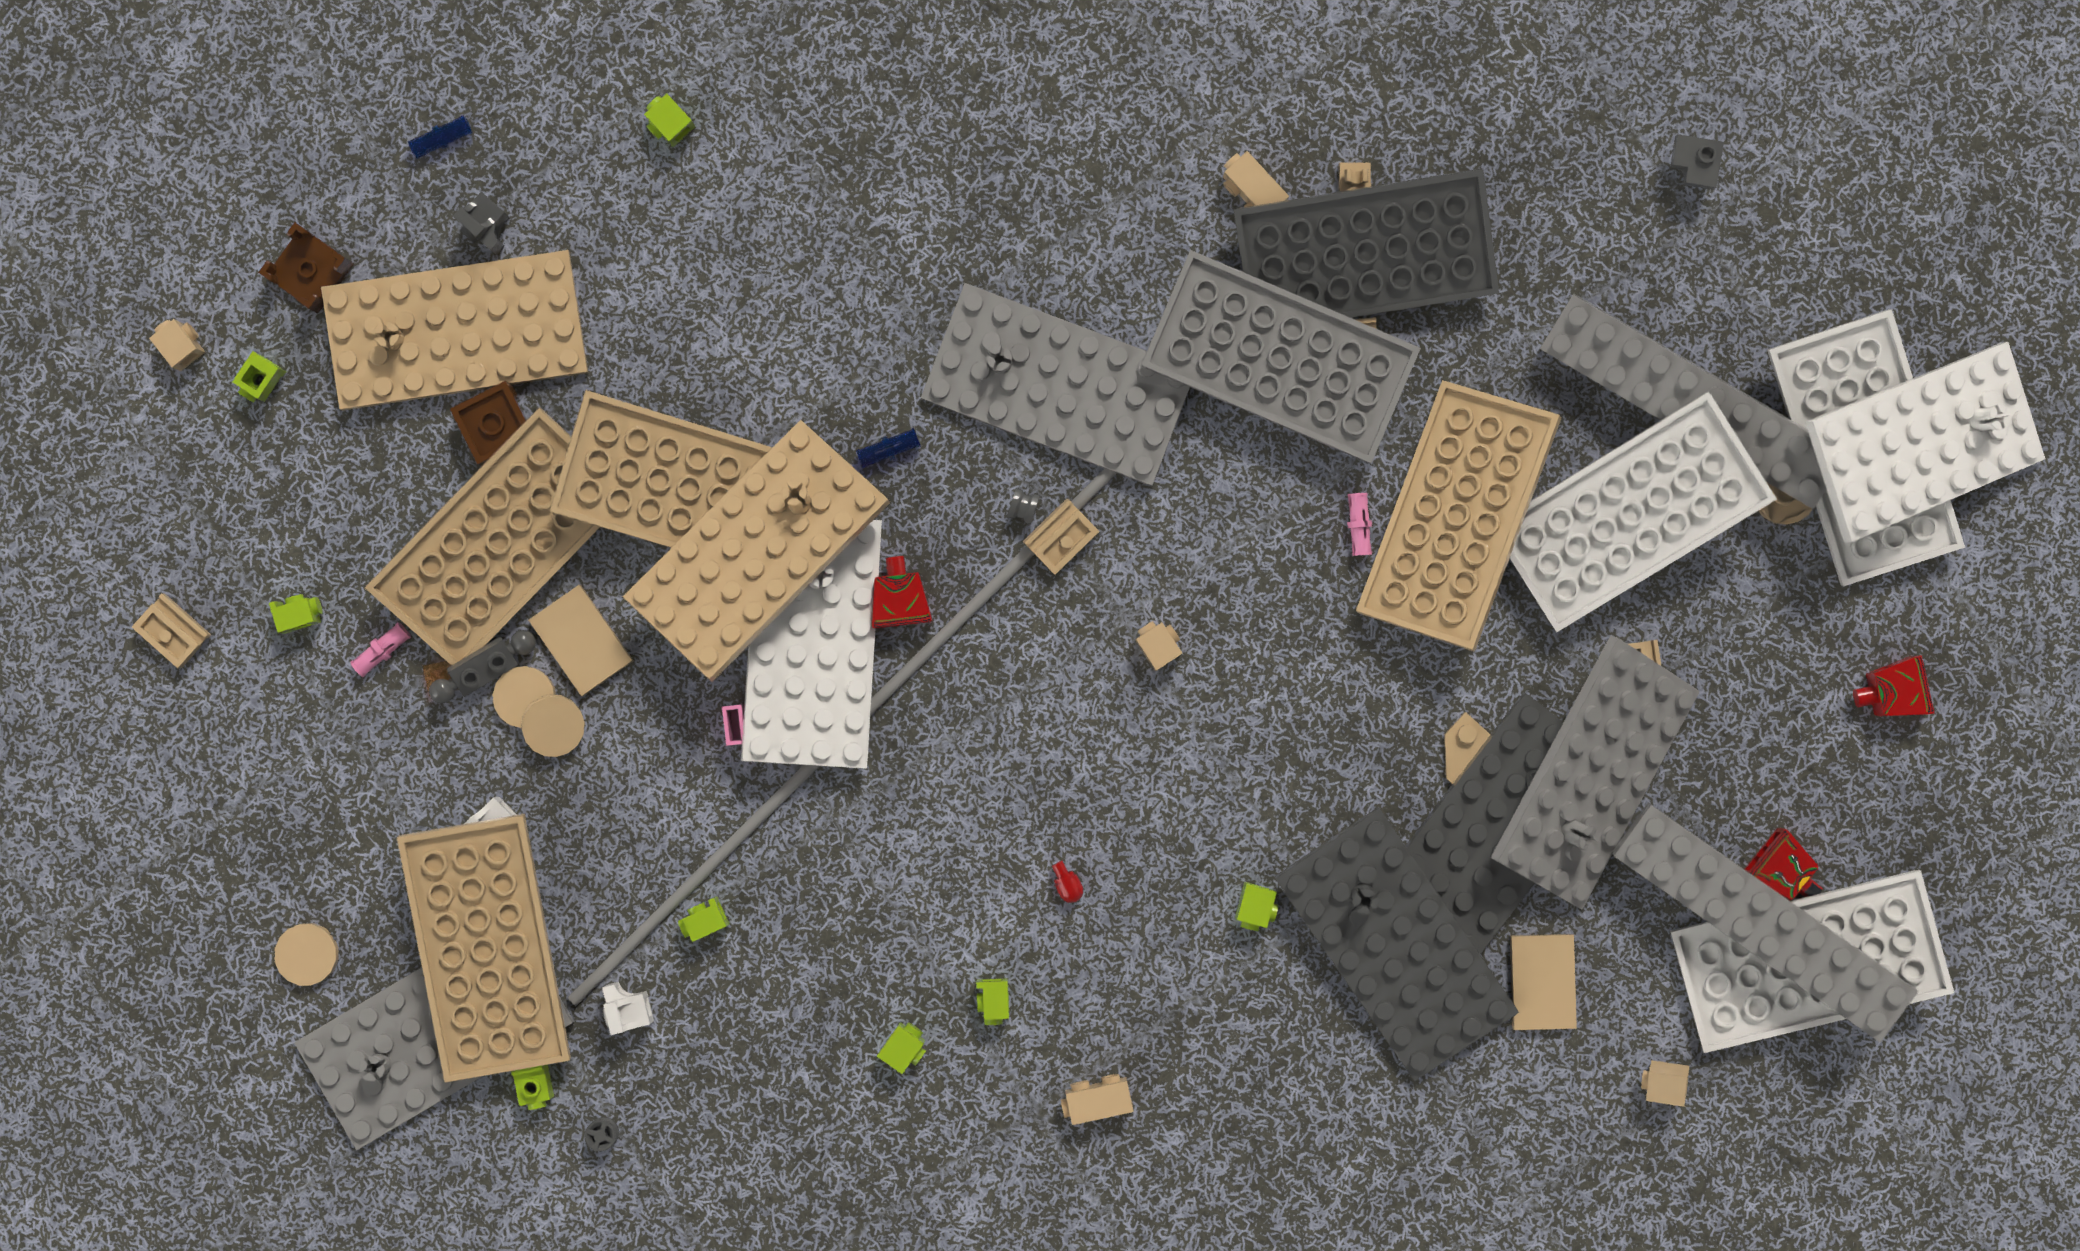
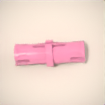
M1368 493L1348 494L1350 522H1347L1348 528H1351L1352 556L1372 555L1370 543L1372 520H1369Z
M397 622L381 638H374L370 642L371 646L350 662L351 666L360 676L365 677L382 660L387 661L390 659L391 653L407 639L411 638L410 633L401 623Z

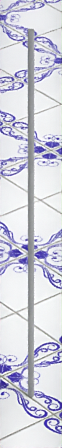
M1103 469L1071 501L1072 504L1080 510L1117 473ZM1027 546L871 698L870 716L1035 555ZM803 765L568 996L569 1001L577 1006L820 766Z

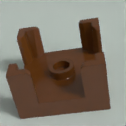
M294 222L286 234L292 239L274 264L267 260L258 273L292 295L305 307L318 314L324 306L321 287L340 284L354 264Z
M507 381L450 408L476 463L480 466L527 420L517 401L519 397L513 385Z

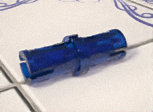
M462 115L440 127L438 124L433 126L431 131L409 140L408 144L415 158L419 159L439 148L443 150L448 148V144L472 134L473 131L465 115Z
M914 428L890 438L884 436L881 438L882 441L860 450L857 449L856 452L862 467L866 468V466L887 458L890 461L896 459L895 455L920 447L921 445Z

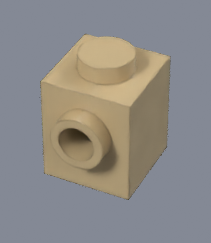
M175 319L164 321L155 328L156 333L149 338L169 365L179 371L185 369L205 353L196 341L199 337L198 333L188 322L183 324Z
M1152 621L1138 630L1140 637L1135 641L1155 671L1183 654L1176 644L1180 638L1171 625L1165 627L1161 622L1156 626Z
M1651 1060L1649 1071L1643 1070L1641 1089L1647 1090L1646 1101L1684 1107L1690 1066Z

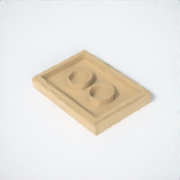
M580 584L529 619L535 631L581 696L586 695L634 661Z
M1510 935L1512 1002L1519 1011L1518 1014L1512 1017V1029H1577L1574 935Z

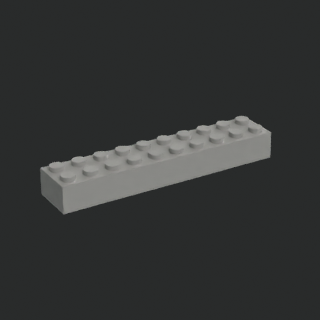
M1573 293L1540 347L1542 351L1660 420H1663L1706 392H1710L1764 480L1808 507L1815 508L1827 488L1806 428Z
M1649 802L1612 851L1614 857L1880 1043L1919 992L1906 981Z

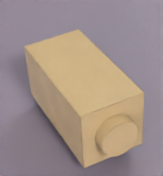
M1248 151L1242 156L1236 153L1224 165L1227 170L1223 174V178L1226 180L1223 185L1234 197L1238 194L1247 203L1244 207L1288 200L1289 195Z
M1112 1074L1101 1077V1083L1089 1085V1081L1085 1080L1070 1084L1071 1089L1065 1090L1066 1098L1061 1099L1064 1118L1071 1117L1072 1125L1134 1112L1126 1077L1120 1078L1119 1074Z

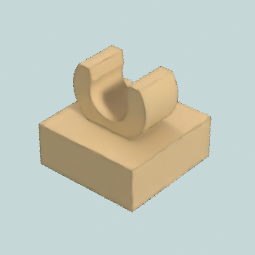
M1339 163V192L1371 187V163Z

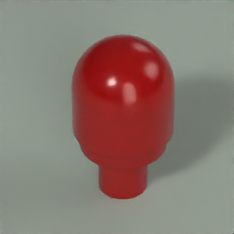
M1062 860L1053 864L1051 867L1057 876L1054 879V886L1061 899L1067 903L1079 901L1083 896V886L1077 874H1074L1073 870L1068 872Z

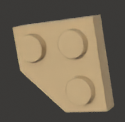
M1466 712L1444 734L1446 779L1451 784L1464 772L1465 767L1490 736Z

